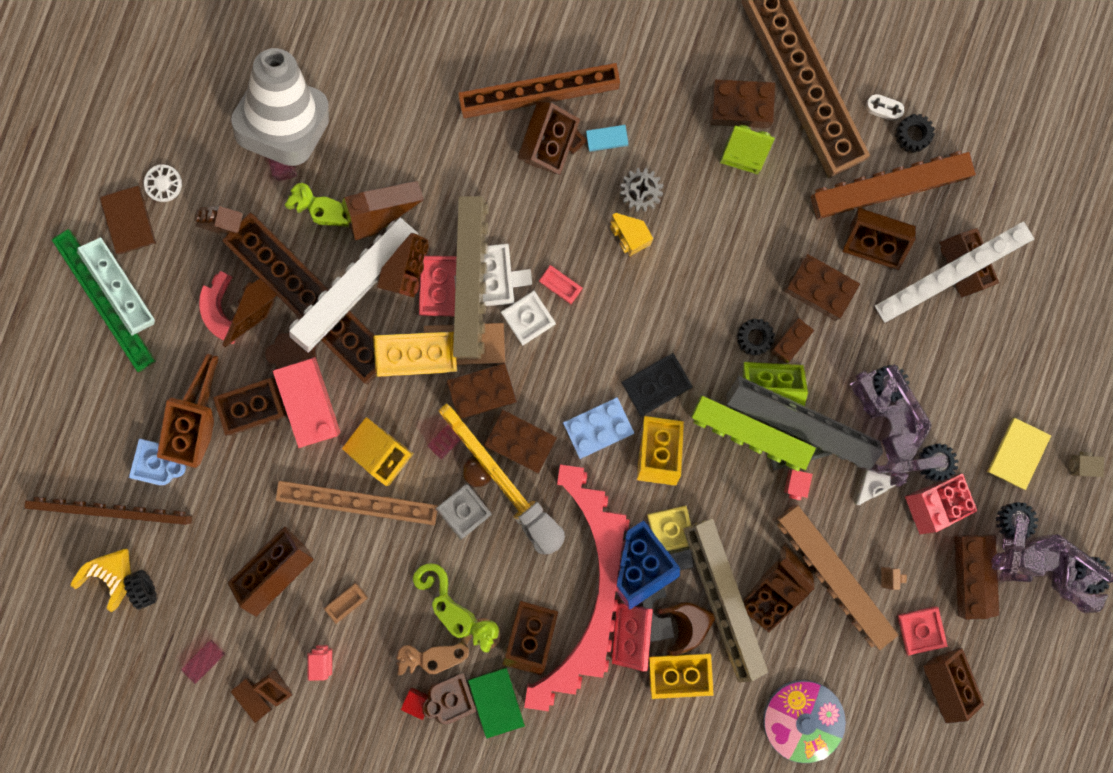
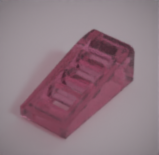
M448 424L427 446L442 460L461 439ZM448 430L457 437L455 440L446 433ZM443 436L451 443L449 446L441 439ZM437 442L445 448L443 452L435 445Z

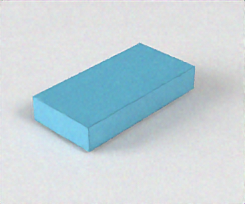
M626 125L586 131L589 152L628 146Z

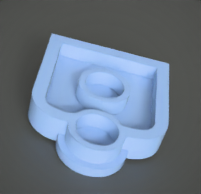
M139 439L129 478L156 485H166L173 478L182 476L185 473L186 465L157 458L159 443Z

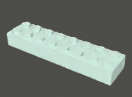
M100 237L78 247L77 253L131 336L154 325L155 319L102 238Z

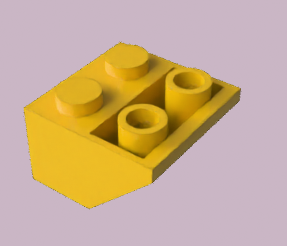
M618 213L612 215L610 229L614 236H619V245L624 254L628 253L629 256H632L651 245L653 237L644 221Z

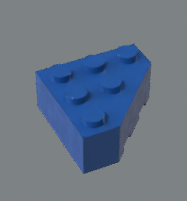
M645 521L640 522L627 531L620 573L617 580V592L630 610L680 577V567Z

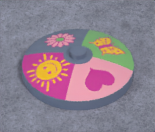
M796 680L782 685L771 695L764 709L763 726L770 744L780 755L794 762L813 763L826 758L839 746L845 732V714L840 701L827 687L815 681Z

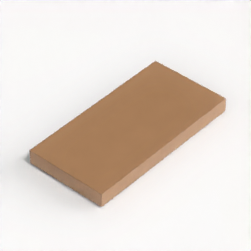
M504 323L485 324V334H482L485 350L484 354H481V359L456 358L457 365L505 363ZM454 325L424 326V333L454 332Z

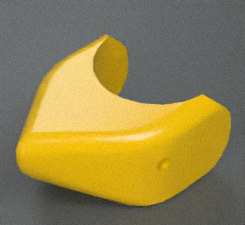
M127 548L85 563L72 580L71 587L74 589L79 588L90 576L101 578L107 583L110 590L107 610L113 612L127 593L124 589V577L131 574L129 550Z

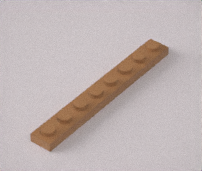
M286 481L278 482L275 500L428 525H436L438 512L435 508L439 506Z

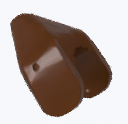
M671 602L655 608L657 614H672L678 624V638L675 644L667 649L668 656H677L698 647L715 621L713 612L690 602Z

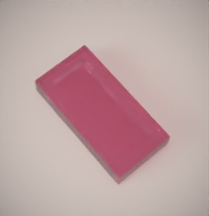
M210 640L181 670L196 684L225 653Z

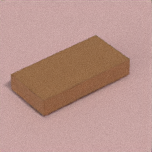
M354 583L323 609L334 623L337 624L367 600L368 597L359 585Z

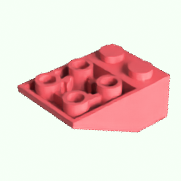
M963 474L956 475L905 496L919 534L938 532L977 512Z

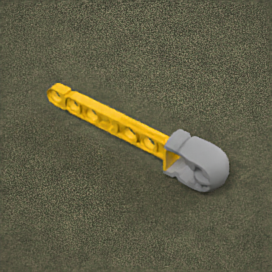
M446 403L439 409L440 414L518 510L513 518L517 523L522 524V529L533 543L535 550L544 555L557 551L565 539L563 528L557 525L547 513L543 512V508L537 501H530L528 503L455 411Z

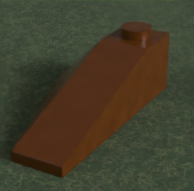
M418 181L344 197L342 206L354 241L374 236L392 221H395L424 201Z

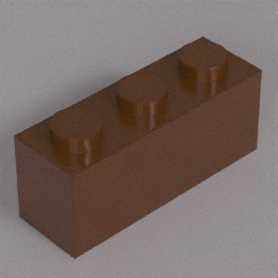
M222 206L200 207L195 213V227L215 233H238L243 213Z

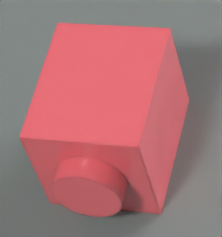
M789 469L784 493H788L789 498L801 500V497L808 498L812 474Z

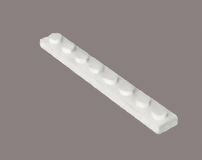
M1023 221L875 305L884 323L1034 240V237Z

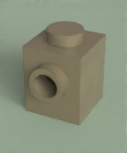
M1079 452V456L1072 455L1069 462L1071 475L1104 477V457L1093 456V452Z

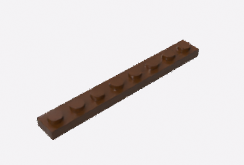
M34 496L33 500H26L24 509L182 525L192 523V515H186V511L180 510L166 513V509L160 508L146 511V507L134 506L133 509H126V505L114 504L113 507H106V503L94 502L93 505H86V501L74 500L73 503H66V499L54 498L53 501H46V497Z

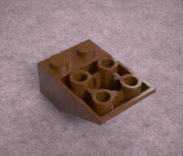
M410 233L382 267L377 288L414 298L419 290L418 281L420 274L424 270L423 261L429 250V240L415 233Z
M779 558L743 599V603L748 616L767 632H770L809 593L780 564Z

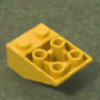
M367 417L342 448L351 458L385 486H389L414 454Z

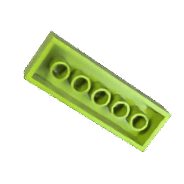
M700 395L691 415V418L694 419V424L703 428L708 425L712 427V432L722 437L728 434L731 436V441L743 445L745 442L749 444V449L759 454L765 451L770 459L779 463L781 460L786 461V466L796 471H799L800 468L807 469L816 447Z

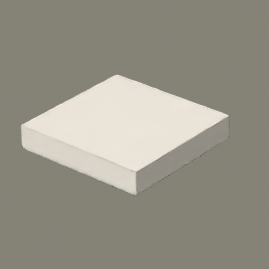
M532 291L501 312L522 346L556 325L535 291Z

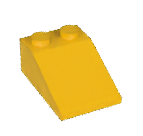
M644 416L637 468L638 481L677 485L681 477L684 421Z

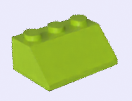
M744 362L743 378L805 406L808 388L804 365Z

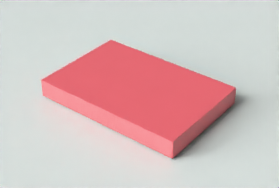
M456 256L424 257V270L420 274L419 316H455L454 276L456 275Z
M625 603L617 604L612 664L639 671L648 670L653 609L635 606L629 610Z

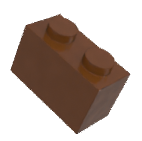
M797 318L787 328L770 352L785 364L789 363L815 330Z

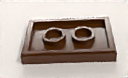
M139 186L100 197L116 254L120 255L156 244Z
M784 543L780 547V564L807 593H811L815 589L813 572Z

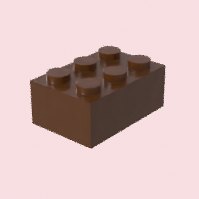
M715 79L712 85L710 125L734 127L745 125L752 128H770L774 120L775 83Z
M806 254L801 259L783 292L837 321L843 316L860 283L813 256Z
M505 363L447 380L456 414L460 419L517 403Z
M268 378L213 397L225 436H233L288 417L275 378Z
M502 410L485 447L539 474L557 437Z

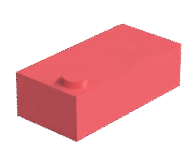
M316 357L273 370L298 448L337 437L341 433Z

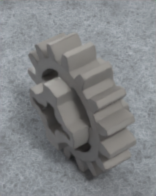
M637 168L636 174L630 171V178L626 176L623 178L626 184L620 185V188L624 189V191L620 192V196H625L623 203L629 202V209L635 206L636 212L640 208H643V211L646 212L648 206L654 209V202L659 204L660 199L658 197L663 195V192L659 191L663 188V184H658L660 177L654 178V171L648 174L647 168L644 169V172H640V169ZM640 178L638 182H632L634 179ZM647 180L651 181L654 187L650 186ZM642 183H644V192L640 198V193L638 189L640 188ZM629 193L634 195L636 201L630 197ZM647 197H653L651 200L643 203V200Z

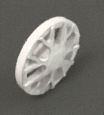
M164 164L156 165L147 172L144 179V188L152 199L159 202H168L176 198L180 193L182 179L178 171L173 167ZM163 168L168 169V173L166 176L162 175ZM157 170L159 176L155 178L152 173ZM175 174L177 179L171 181L169 177ZM154 180V185L148 186V181ZM172 185L177 187L175 192L169 190ZM156 188L159 191L154 196L151 192ZM167 191L168 198H163L162 192Z

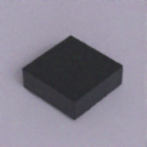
M689 546L669 551L671 557L680 567V570L694 567Z

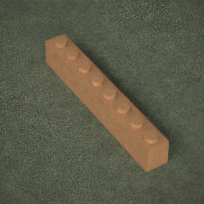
M794 504L776 518L779 523L777 525L778 529L783 535L788 534L791 538L789 541L791 546L796 551H801L804 555L801 557L808 567L812 566L815 569V577L820 583L825 582L828 586L826 591L833 599L837 598L841 603L839 608L846 616L849 614L852 617L853 621L851 623L858 632L862 630L866 635L864 640L871 648L875 647L881 650L899 636L798 505Z

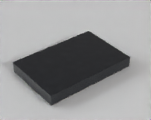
M674 353L621 382L641 417L693 388Z

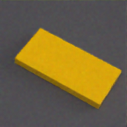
M454 332L373 336L376 377L457 372L456 358L453 357Z

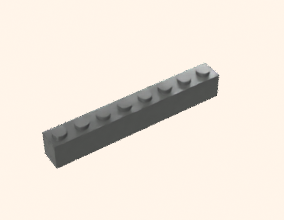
M740 376L737 377L726 394L727 405L735 411L740 410L753 419L764 421L770 427H777L787 435L799 437L803 442L812 443L825 452L829 451L836 454L842 460L847 459L860 468L864 467L871 470L883 453L879 440Z

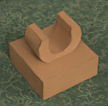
M881 567V588L900 590V583H907V575L900 574V569Z

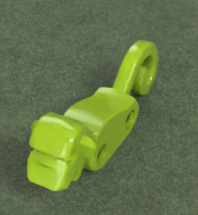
M298 183L290 190L292 195L288 196L289 198L284 204L287 209L290 210L296 207L298 213L309 209L312 220L319 225L350 227L347 219L343 218L345 212L342 203L328 197H314L309 186L304 183ZM319 211H322L324 213L321 217L315 216V214Z
M429 563L419 567L413 576V583L419 590H427L435 582L433 576H428L427 580L422 582L421 578L426 572L434 571L439 577V596L434 598L432 607L434 613L448 631L457 638L473 635V645H480L483 652H489L494 643L493 639L498 638L499 628L497 624L492 620L478 622L472 612L451 599L448 595V576L440 565ZM443 603H445V605H446V608H445L444 611L442 610V604H443ZM460 625L464 628L462 633L459 630Z

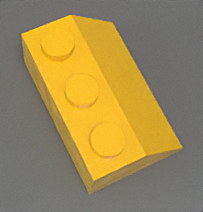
M711 653L649 657L651 698L714 696Z

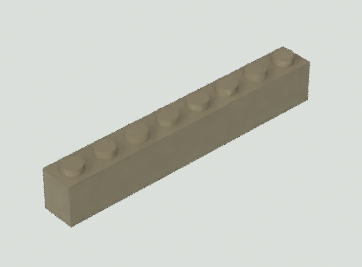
M482 196L459 197L453 345V357L457 359H481V354H484L485 350L484 342H482V334H485V322H482V316L486 312L483 294H486L487 289L486 282H484V274H487V263L484 262V254L488 252L485 234H488L486 215L489 214V204L486 203Z
M713 518L696 522L683 528L684 534L738 683L753 682L768 673L758 641Z

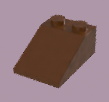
M261 279L254 283L249 282L243 288L244 293L238 300L239 305L222 344L224 347H227L267 318L277 294Z
M520 601L502 665L541 675L545 670L558 611Z

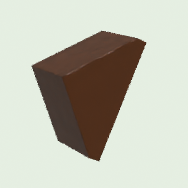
M276 669L252 686L254 691L275 707L292 696V692Z

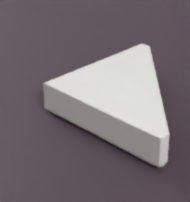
M865 469L855 504L861 505L902 483L903 480Z

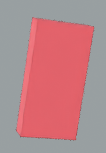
M551 265L539 280L542 285L569 304L573 303L583 289Z

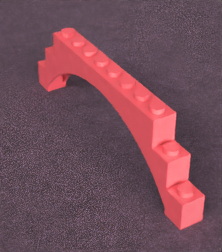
M560 464L557 485H562L575 499L593 533L599 561L598 595L590 622L581 640L571 654L551 673L534 684L528 683L524 708L549 711V705H554L555 693H551V691L576 695V690L581 689L582 677L579 674L603 678L604 672H608L609 660H606V654L611 652L612 640H609V633L614 631L615 620H612V612L617 611L618 600L615 599V592L617 591L618 571L621 568V551L624 550L626 542L623 536L624 531H628L629 519H626V514L603 511V507L607 508L608 496H605V491L581 488L582 484H586L587 472H584L583 467Z

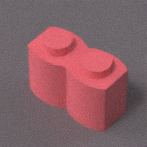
M317 645L316 649H312V652L307 654V680L309 681L326 680L332 675V648H328V645Z

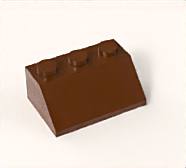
M537 102L517 159L531 166L561 175L580 119L553 103ZM556 115L564 117L572 125V128L570 129L560 118L557 121L551 120ZM563 137L567 141L566 145H564L558 138Z
M858 207L850 224L842 252L900 270L916 240V226Z
M978 228L939 242L941 253L946 258L948 264L984 244ZM991 263L957 282L955 288L961 295V298L999 284V280Z
M957 648L934 657L923 666L945 723L966 722L985 705L963 648Z

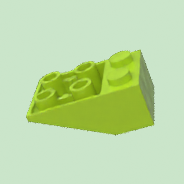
M745 125L735 126L726 141L720 163L758 175L775 138L764 131H751V128Z

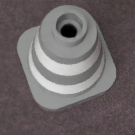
M270 48L261 52L255 58L247 91L232 114L231 121L234 138L241 147L284 165L294 166L302 164L312 154L329 123L328 100L320 90L307 85L295 58L289 52L278 48Z

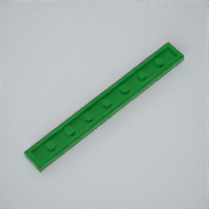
M67 229L53 238L52 242L136 371L141 372L155 363L156 360L139 334L136 333L131 336L77 253L78 247H81L72 231Z

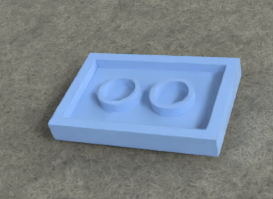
M618 397L563 422L580 459L635 434Z

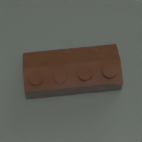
M284 527L228 582V585L239 607L257 617L314 559L307 547L287 527Z
M955 535L958 616L965 620L988 619L999 616L996 535Z

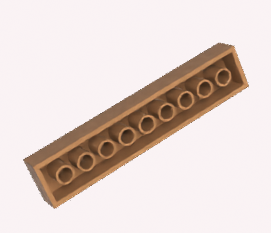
M742 0L741 3L828 178L868 159L870 154L793 0Z

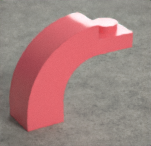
M220 271L212 280V288L203 286L199 299V308L206 327L215 336L224 340L231 320L223 313L221 302L233 277Z

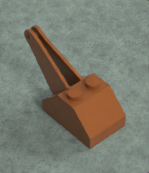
M211 354L206 355L183 400L172 397L167 400L157 458L194 468L201 464L211 441L214 426L211 408L207 407L219 360L218 356H213L212 358ZM202 384H203V387H202V390H201V393H200V396H199L198 403H197V404H194V403H195V400H196V398H197V396H198V393H199V391H200V389H201V386H202Z

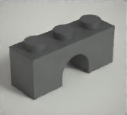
M665 587L642 601V604L639 606L652 609L653 603L657 599L666 597ZM652 610L650 642L674 638L669 614L660 616L656 615Z

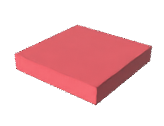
M937 606L897 615L906 655L909 656L948 647Z

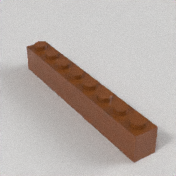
M617 63L459 92L458 94L463 118H470L533 106L537 102H554L618 90L620 78Z
M957 151L949 154L950 157L943 159L942 156L930 159L931 162L924 164L923 161L913 163L907 169L901 166L892 169V173L885 174V171L873 174V178L866 179L864 176L854 179V183L851 184L841 182L834 185L835 188L827 189V187L819 188L810 197L816 219L826 218L856 210L858 207L863 208L968 180L976 175L970 152L962 154V151Z

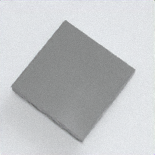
M468 483L435 508L460 540L492 515Z

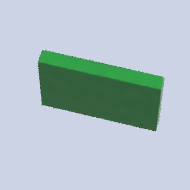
M507 667L468 679L486 739L525 727Z

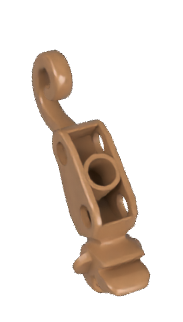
M486 618L477 619L478 622L490 621ZM500 631L498 633V638L493 639L494 643L492 644L491 648H494L499 644L501 639ZM472 635L463 637L454 646L431 647L425 652H419L411 645H404L399 649L396 657L399 660L396 663L398 665L397 675L404 674L408 667H410V673L412 674L418 665L428 674H437L462 663L469 655L467 644ZM460 648L464 651L462 658L454 656L456 649ZM434 660L437 662L435 670L428 668L429 661Z

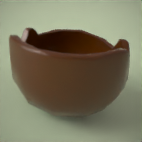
M474 455L466 460L463 465L465 481L473 487H483L489 484L491 476Z

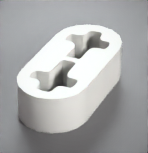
M872 95L865 105L868 113L890 121H896L904 114L902 103L882 95ZM875 100L878 101L877 105H879L876 109L873 108L874 105L872 104ZM896 107V111L899 113L892 115V111L889 109Z

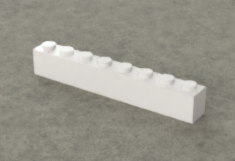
M399 218L396 222L392 221L386 228L387 232L383 236L381 234L378 235L373 241L374 245L370 249L366 248L360 254V259L356 263L352 262L345 271L347 273L342 278L340 276L337 277L332 283L333 287L328 292L326 290L323 291L318 297L319 301L314 306L310 305L304 311V316L300 320L296 319L290 325V338L308 353L379 280L382 267L409 234H419L403 219Z

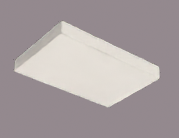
M509 244L488 246L487 254H484V262L487 263V274H484V282H486L487 289L486 294H483V302L486 303V306L514 304Z

